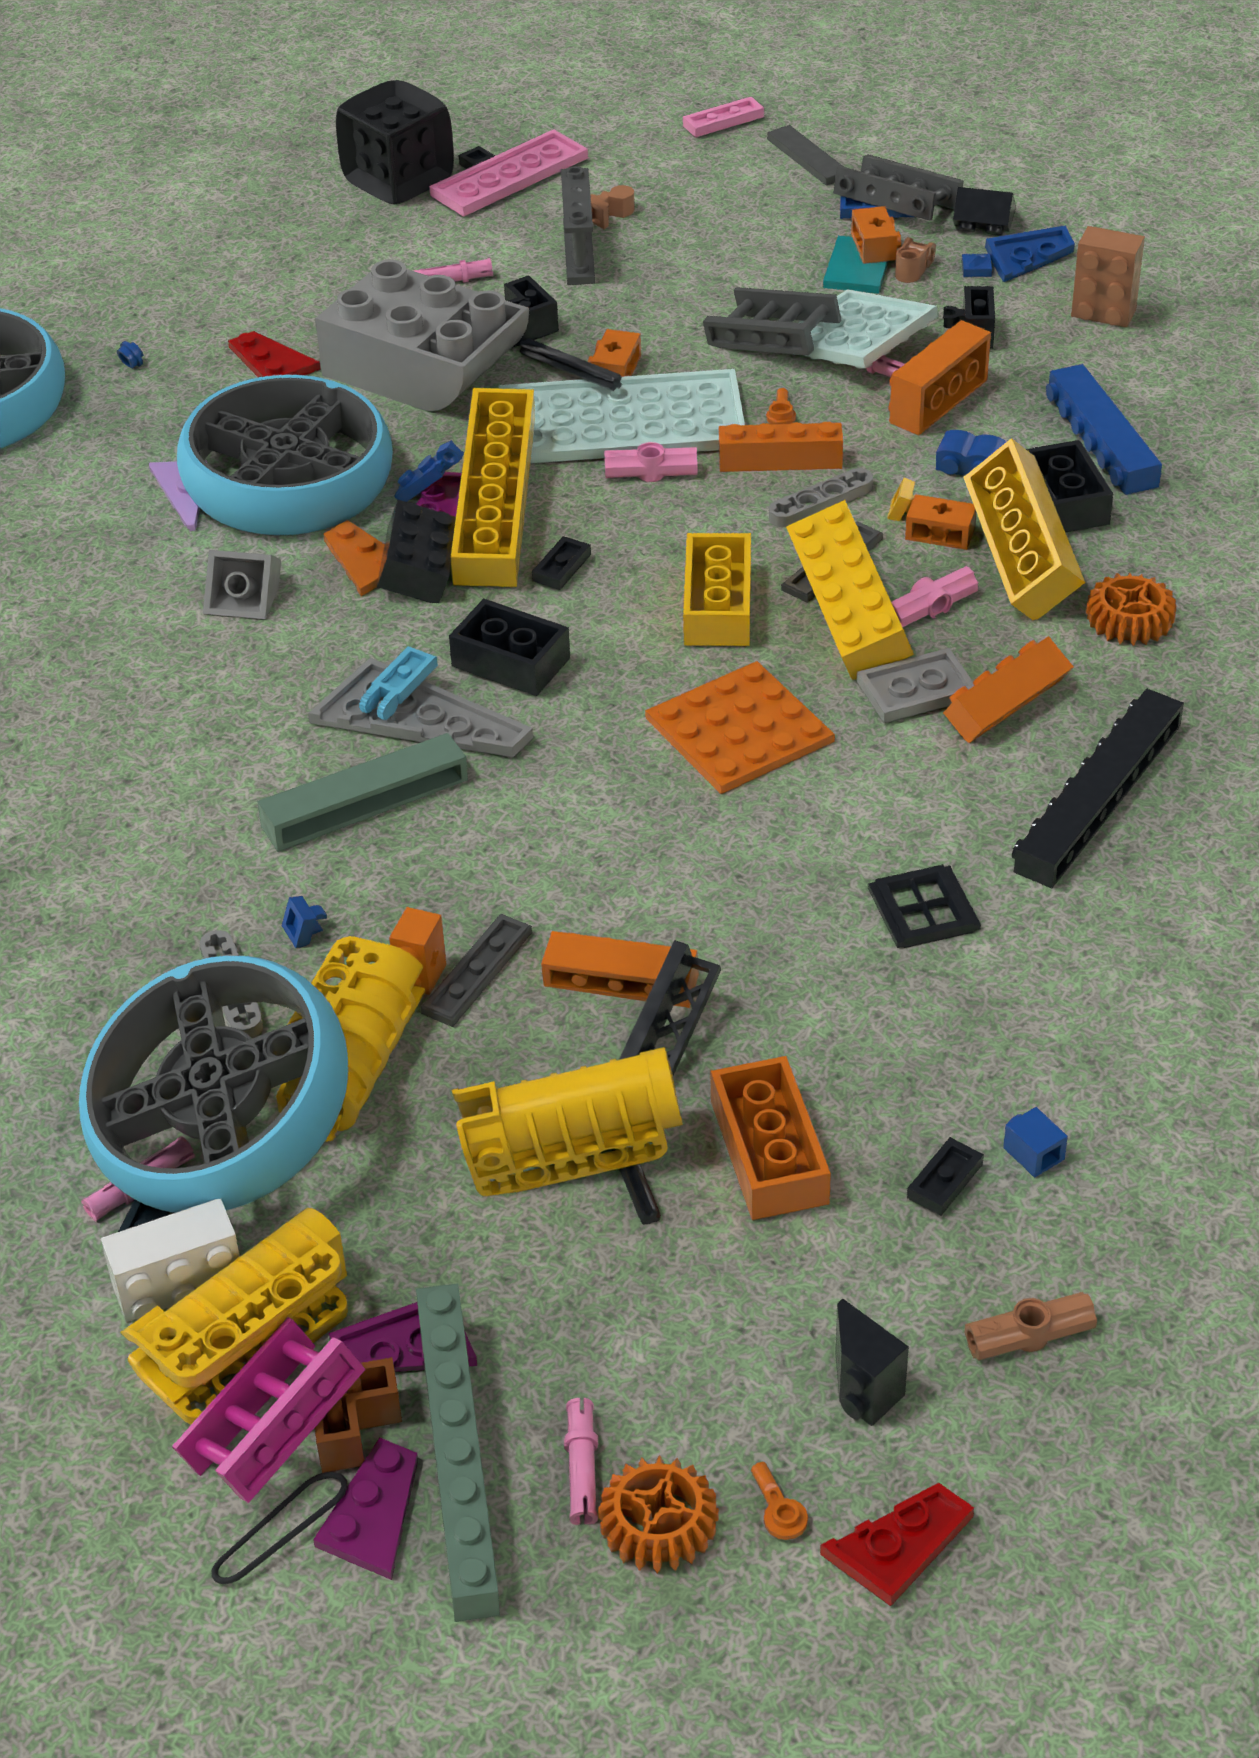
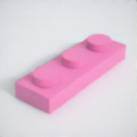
M748 97L683 116V127L696 138L763 118L764 107L754 98Z

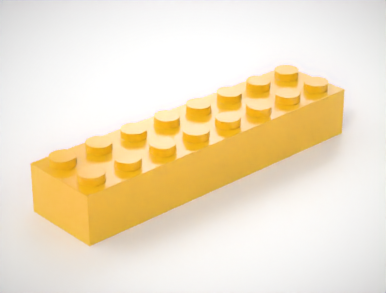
M473 388L451 551L453 585L517 587L535 425L534 389Z

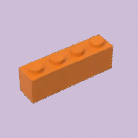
M794 422L790 424L762 423L759 425L731 424L719 426L720 472L842 469V423L802 424Z
M1049 636L1039 643H1036L1035 640L1030 641L1018 651L1020 654L1014 659L1012 655H1009L995 667L997 669L996 672L991 674L989 670L985 671L972 682L974 685L968 690L966 686H963L950 696L949 699L952 703L943 714L964 740L971 743L1059 683L1074 668Z
M552 931L541 963L543 984L545 987L646 1001L671 946ZM690 949L692 956L698 958L697 950ZM690 968L685 979L688 989L696 987L699 970ZM683 987L681 988L679 994L684 992ZM686 1000L674 1006L690 1008L691 1004L689 1000Z

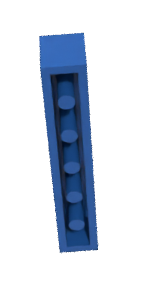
M1084 364L1050 371L1049 384L1046 385L1048 400L1050 402L1054 401L1058 406L1061 417L1067 418L1071 423L1073 433L1080 435L1088 452L1092 451L1097 458L1099 467L1101 469L1105 468L1109 473L1112 484L1119 486L1125 495L1158 488L1160 485L1162 463Z

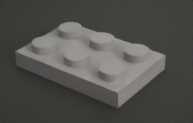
M950 648L857 672L858 685L883 723L947 707L952 703L949 699L950 696L958 689L966 686L969 690L974 686L972 679Z

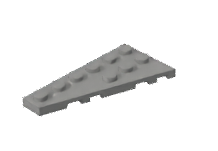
M369 658L308 713L309 723L418 742L449 733L460 749L514 757L533 739L532 727L426 681H423L401 704H398L395 713L387 720L377 717V707L368 714L362 712L359 708V703L363 694L371 687V683L389 666L373 658Z

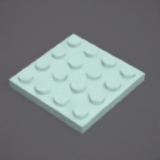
M847 289L837 296L842 321L840 323L819 322L811 331L814 351L809 357L811 359L832 361L834 364L852 365L858 369L868 368L874 361L890 353L891 349L901 342L907 341L911 335L927 327L928 323L938 317L937 306Z

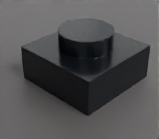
M477 146L458 155L459 165L468 169L495 155Z

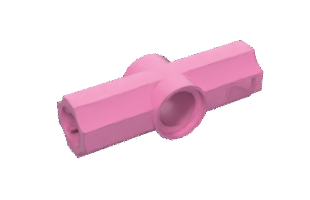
M647 442L633 450L604 451L605 478L639 477L646 482H656L664 476L697 475L698 473L697 447L664 448L659 443Z
M966 566L936 581L929 577L921 578L913 585L910 593L891 601L902 627L927 615L936 618L935 615L939 613H947L952 603L978 591V581L975 578L974 572Z

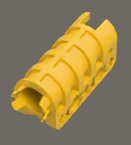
M343 937L333 944L311 982L328 1000L338 1017L346 1040L348 1053L346 1093L339 1115L325 1140L326 1142L333 1141L337 1131L347 1130L355 1124L362 1106L368 1100L377 1078L382 1074L391 1052L397 1046L406 1024L412 1018L425 993V988L414 986L423 969V965L413 955L396 946L359 937ZM344 957H348L346 960L347 965L344 963ZM333 977L342 979L341 982L335 986L328 985L325 983L328 979ZM295 1011L288 1024L303 1018ZM301 1077L281 1084L276 1095L280 1113L293 1096Z

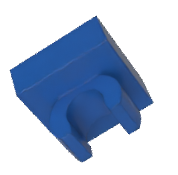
M303 896L289 897L281 926L294 947L301 948L310 944L313 934L323 931L316 920L327 919V914L320 905L309 907Z

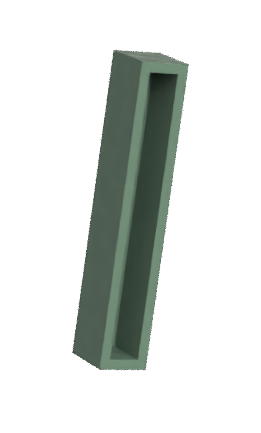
M445 733L257 801L261 828L277 852L467 781L466 755L450 734Z

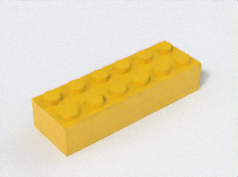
M1011 438L964 476V480L1011 605L1031 620H1038L1085 584V580L1035 456Z
M843 500L786 526L851 679L856 680L857 672L897 662L914 655L846 501Z

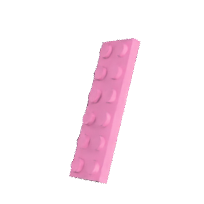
M553 129L429 186L430 196L464 217L560 172L561 169H567L588 159V149Z

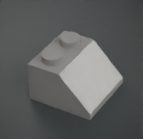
M209 550L203 614L266 619L279 588L281 559L268 554Z

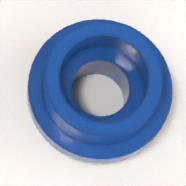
M123 341L117 350L118 357L131 369L136 365L140 367L143 364L142 357L144 356L142 350L134 342Z

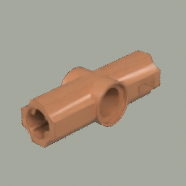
M1079 1292L1047 1302L1035 1298H1026L1019 1301L1011 1312L965 1324V1335L973 1358H977L979 1361L1019 1349L1028 1352L1038 1351L1044 1348L1048 1341L1096 1328L1097 1317L1094 1304L1088 1293Z

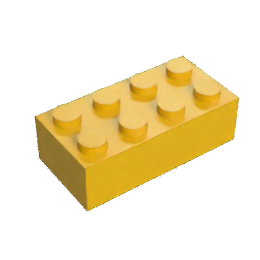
M687 533L683 608L684 646H750L751 533Z

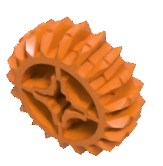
M1129 572L1127 576H1121L1116 573L1114 579L1105 577L1103 582H1097L1095 588L1090 590L1086 614L1090 627L1096 628L1097 635L1105 634L1107 641L1116 637L1119 645L1124 640H1130L1132 646H1134L1137 640H1141L1143 644L1147 645L1150 638L1158 642L1161 635L1167 636L1168 631L1175 622L1177 606L1175 604L1176 599L1173 598V591L1166 589L1165 583H1156L1155 577L1147 579L1144 578L1143 574L1132 576Z
M659 1455L655 1464H648L641 1457L638 1468L635 1469L625 1464L622 1470L623 1476L612 1474L610 1487L603 1489L601 1494L602 1502L598 1507V1515L601 1520L600 1531L603 1538H607L608 1547L611 1552L619 1551L623 1564L635 1556V1565L639 1571L646 1565L647 1561L653 1562V1569L658 1574L662 1567V1562L669 1561V1565L676 1572L680 1557L692 1564L695 1559V1551L705 1554L708 1548V1540L714 1539L716 1521L719 1520L716 1494L714 1489H709L706 1475L697 1476V1471L693 1464L681 1469V1462L678 1458L671 1464H664V1460ZM675 1494L683 1498L692 1509L686 1508L685 1503L676 1500L673 1495ZM624 1515L631 1517L632 1522L641 1525L643 1527V1531H640L633 1527L625 1519Z

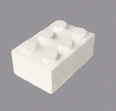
M215 1199L101 1238L112 1286L126 1322L138 1320L157 1305L162 1310L172 1307L240 1257L236 1234L221 1199Z

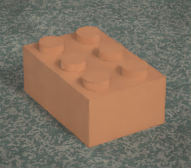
M1087 226L1078 243L1071 317L1128 327L1137 308L1145 236Z

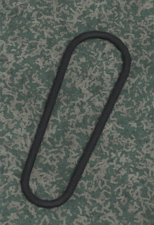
M331 1471L317 1474L305 1481L215 1562L211 1570L213 1580L220 1584H230L251 1572L335 1506L346 1493L348 1488L347 1479L341 1473ZM327 1478H335L341 1482V1488L332 1500L244 1569L230 1577H220L218 1575V1570L225 1560L309 1485Z

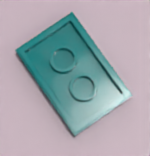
M838 235L823 279V288L848 289L879 294L889 261L863 264L853 237Z

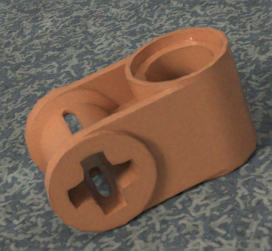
M907 237L896 253V279L904 283H912L919 280L934 261L936 244L932 242L928 244L914 242L913 238Z

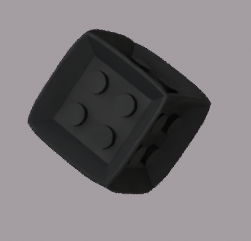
M391 80L380 83L349 98L338 107L336 113V136L340 165L345 178L354 186L386 203L400 204L430 190L429 186L452 175L454 147L450 114L446 105L434 95L408 82Z

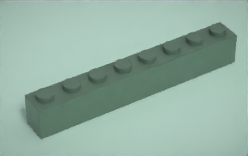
M457 1283L417 1288L418 1316L454 1620L459 1622L500 1616L498 1585L459 1286Z

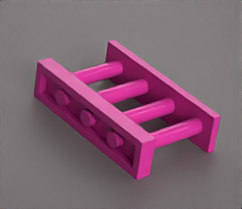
M287 1317L173 1444L172 1448L200 1476L213 1462L218 1464L219 1466L215 1472L240 1499L249 1503L366 1369L347 1346L334 1337L320 1352L313 1350L316 1346L295 1321ZM300 1363L307 1366L291 1385L284 1382ZM271 1396L278 1399L262 1418L255 1415ZM242 1429L248 1431V1434L233 1451L226 1449Z

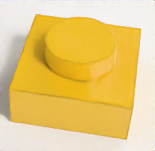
M903 478L891 500L888 519L900 521L905 512L908 513L915 496L913 495L914 481Z

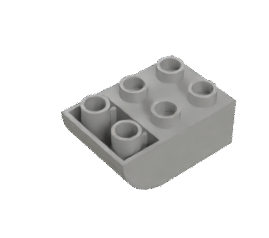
M393 259L382 260L375 263L371 268V272L353 287L342 291L337 296V300L315 318L322 376L425 411L440 410L450 405L522 338L528 324L529 308L506 301L504 296L496 291H474L456 285L451 277L445 275L427 276L406 269V265L401 261Z

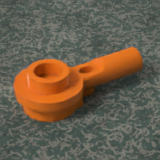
M779 388L777 390L776 401H773V404L769 406L766 419L770 424H790L796 420V412L793 410L790 401H788L789 392L786 388Z
M758 1462L753 1465L751 1472L768 1503L764 1513V1524L767 1531L772 1536L783 1540L795 1539L802 1535L808 1524V1514L805 1507L794 1499L784 1498L766 1462Z

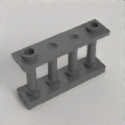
M867 154L863 156L861 171L837 166L833 194L879 207L885 206L886 209L930 221L933 218L935 204L951 209L955 208L958 187H963L964 180Z
M572 166L568 169H561L567 285L595 284L589 169Z
M736 287L734 295L737 308L728 317L707 316L703 320V326L708 345L717 348L809 356L814 351L811 331L819 322L840 323L842 320L837 294ZM746 315V316H751V317H754V318H753V319H746V318H743V317ZM769 318H777V319H779V320H778V321H771V320H768V319H769ZM794 320H802V321H804V322H803V323H796V322H793V321H794Z

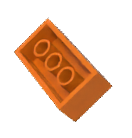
M961 320L934 342H931L924 350L913 356L901 368L895 370L890 378L889 423L919 436L988 380L991 332Z
M787 1056L710 1071L711 1104L751 1219L757 1220L829 1205L831 1173Z

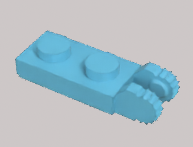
M408 646L371 683V687L363 694L360 700V710L368 714L377 707V717L383 720L390 718L395 713L398 704H401L438 666L437 657Z

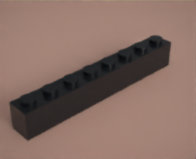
M1148 688L1138 699L1131 701L1127 713L1122 719H1116L1111 733L1106 738L1102 737L1099 740L1095 752L1090 758L1086 757L1083 760L1074 778L1069 777L1058 798L1053 797L1050 800L1046 812L1041 819L1036 818L1027 836L1016 842L1012 851V858L1015 859L1014 873L1051 889L1055 886L1179 729L1184 702Z

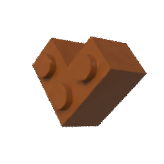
M392 1357L362 1362L361 1364L366 1370L314 1428L322 1473L355 1468L362 1465L364 1454L360 1430L402 1422Z

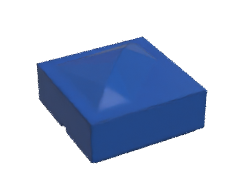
M962 254L963 277H992L990 254Z

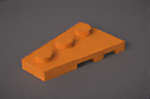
M349 520L323 534L324 542L336 560L340 562L346 571V575L356 586L360 596L377 588L384 543Z

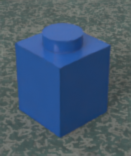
M1034 1107L1023 1115L1018 1114L1006 1124L1003 1148L1035 1178L1065 1160L1068 1136L1042 1111Z

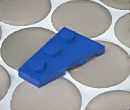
M1066 225L987 238L985 243V249L990 254L991 261L1003 282L1074 252L1075 243Z

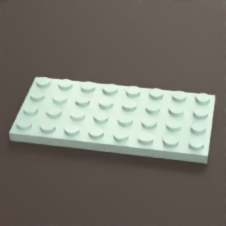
M735 369L624 376L620 381L622 386L614 391L584 379L499 385L500 389H534L535 425L530 463L605 458V450H633L647 442L659 443L664 448L697 447V452L719 450V426L731 424L745 425Z

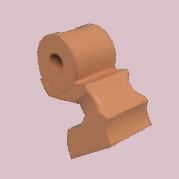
M618 185L613 187L610 192L602 191L599 195L591 194L593 223L602 229H606L609 225V216L625 218L631 215L635 210L634 189L630 186Z

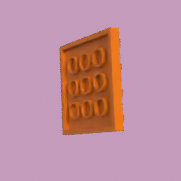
M758 661L645 710V718L720 794L835 742V734Z

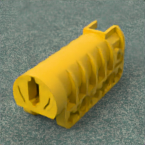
M665 1047L641 1052L640 1055L629 1058L611 1059L610 1062L599 1065L581 1066L580 1069L565 1073H551L550 1076L535 1080H521V1083L501 1088L496 1086L495 1081L463 1089L455 1088L451 1090L462 1116V1119L457 1121L456 1127L463 1154L476 1190L482 1196L526 1191L654 1161L665 1155L668 1149L664 1129L683 1125ZM607 1149H619L615 1151L601 1153L602 1151ZM530 1167H540L538 1169H533L525 1172L523 1171L524 1169Z
M305 1208L165 1312L157 1305L120 1332L128 1341L139 1346L128 1356V1362L132 1369L178 1416L191 1425L203 1411L198 1408L192 1410L190 1403L195 1400L199 1403L205 1401L207 1408L216 1398L215 1394L211 1396L209 1388L213 1387L218 1395L225 1388L221 1384V1380L229 1374H237L245 1365L243 1362L247 1363L287 1317L293 1319L297 1325L300 1324L308 1327V1330L304 1333L314 1343L347 1316L348 1305L346 1296L336 1287V1284L347 1276L340 1232L322 1213L313 1208ZM326 1302L331 1305L336 1302L337 1308L333 1311L326 1309L322 1312L321 1304ZM318 1316V1322L315 1324L313 1319Z

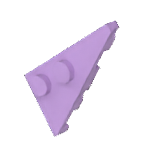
M177 461L150 462L149 469L180 516L184 526L189 531H196L200 507L186 491L180 478Z

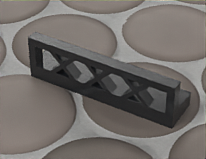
M674 940L619 1060L640 1055L641 1052L654 1050L658 1038L673 1032L677 1043L673 1050L667 1052L672 1075L674 1076L721 972L720 965L693 957L688 944ZM690 968L708 973L703 984L688 989L685 979ZM683 987L684 992L679 994L681 988ZM698 995L696 1001L694 1002L693 997ZM689 1000L692 1007L689 1016L673 1022L670 1015L673 1006ZM667 1019H668L669 1025L664 1026L665 1023H666V1021H667ZM683 1028L681 1034L679 1035L677 1030Z

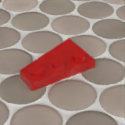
M255 331L242 333L238 337L228 340L229 348L258 378L273 375H307L321 369L320 361Z
M937 1483L895 1505L894 1511L873 1522L868 1519L855 1526L853 1533L837 1541L835 1538L824 1542L820 1545V1555L889 1606H892L973 1518L974 1507L942 1484Z

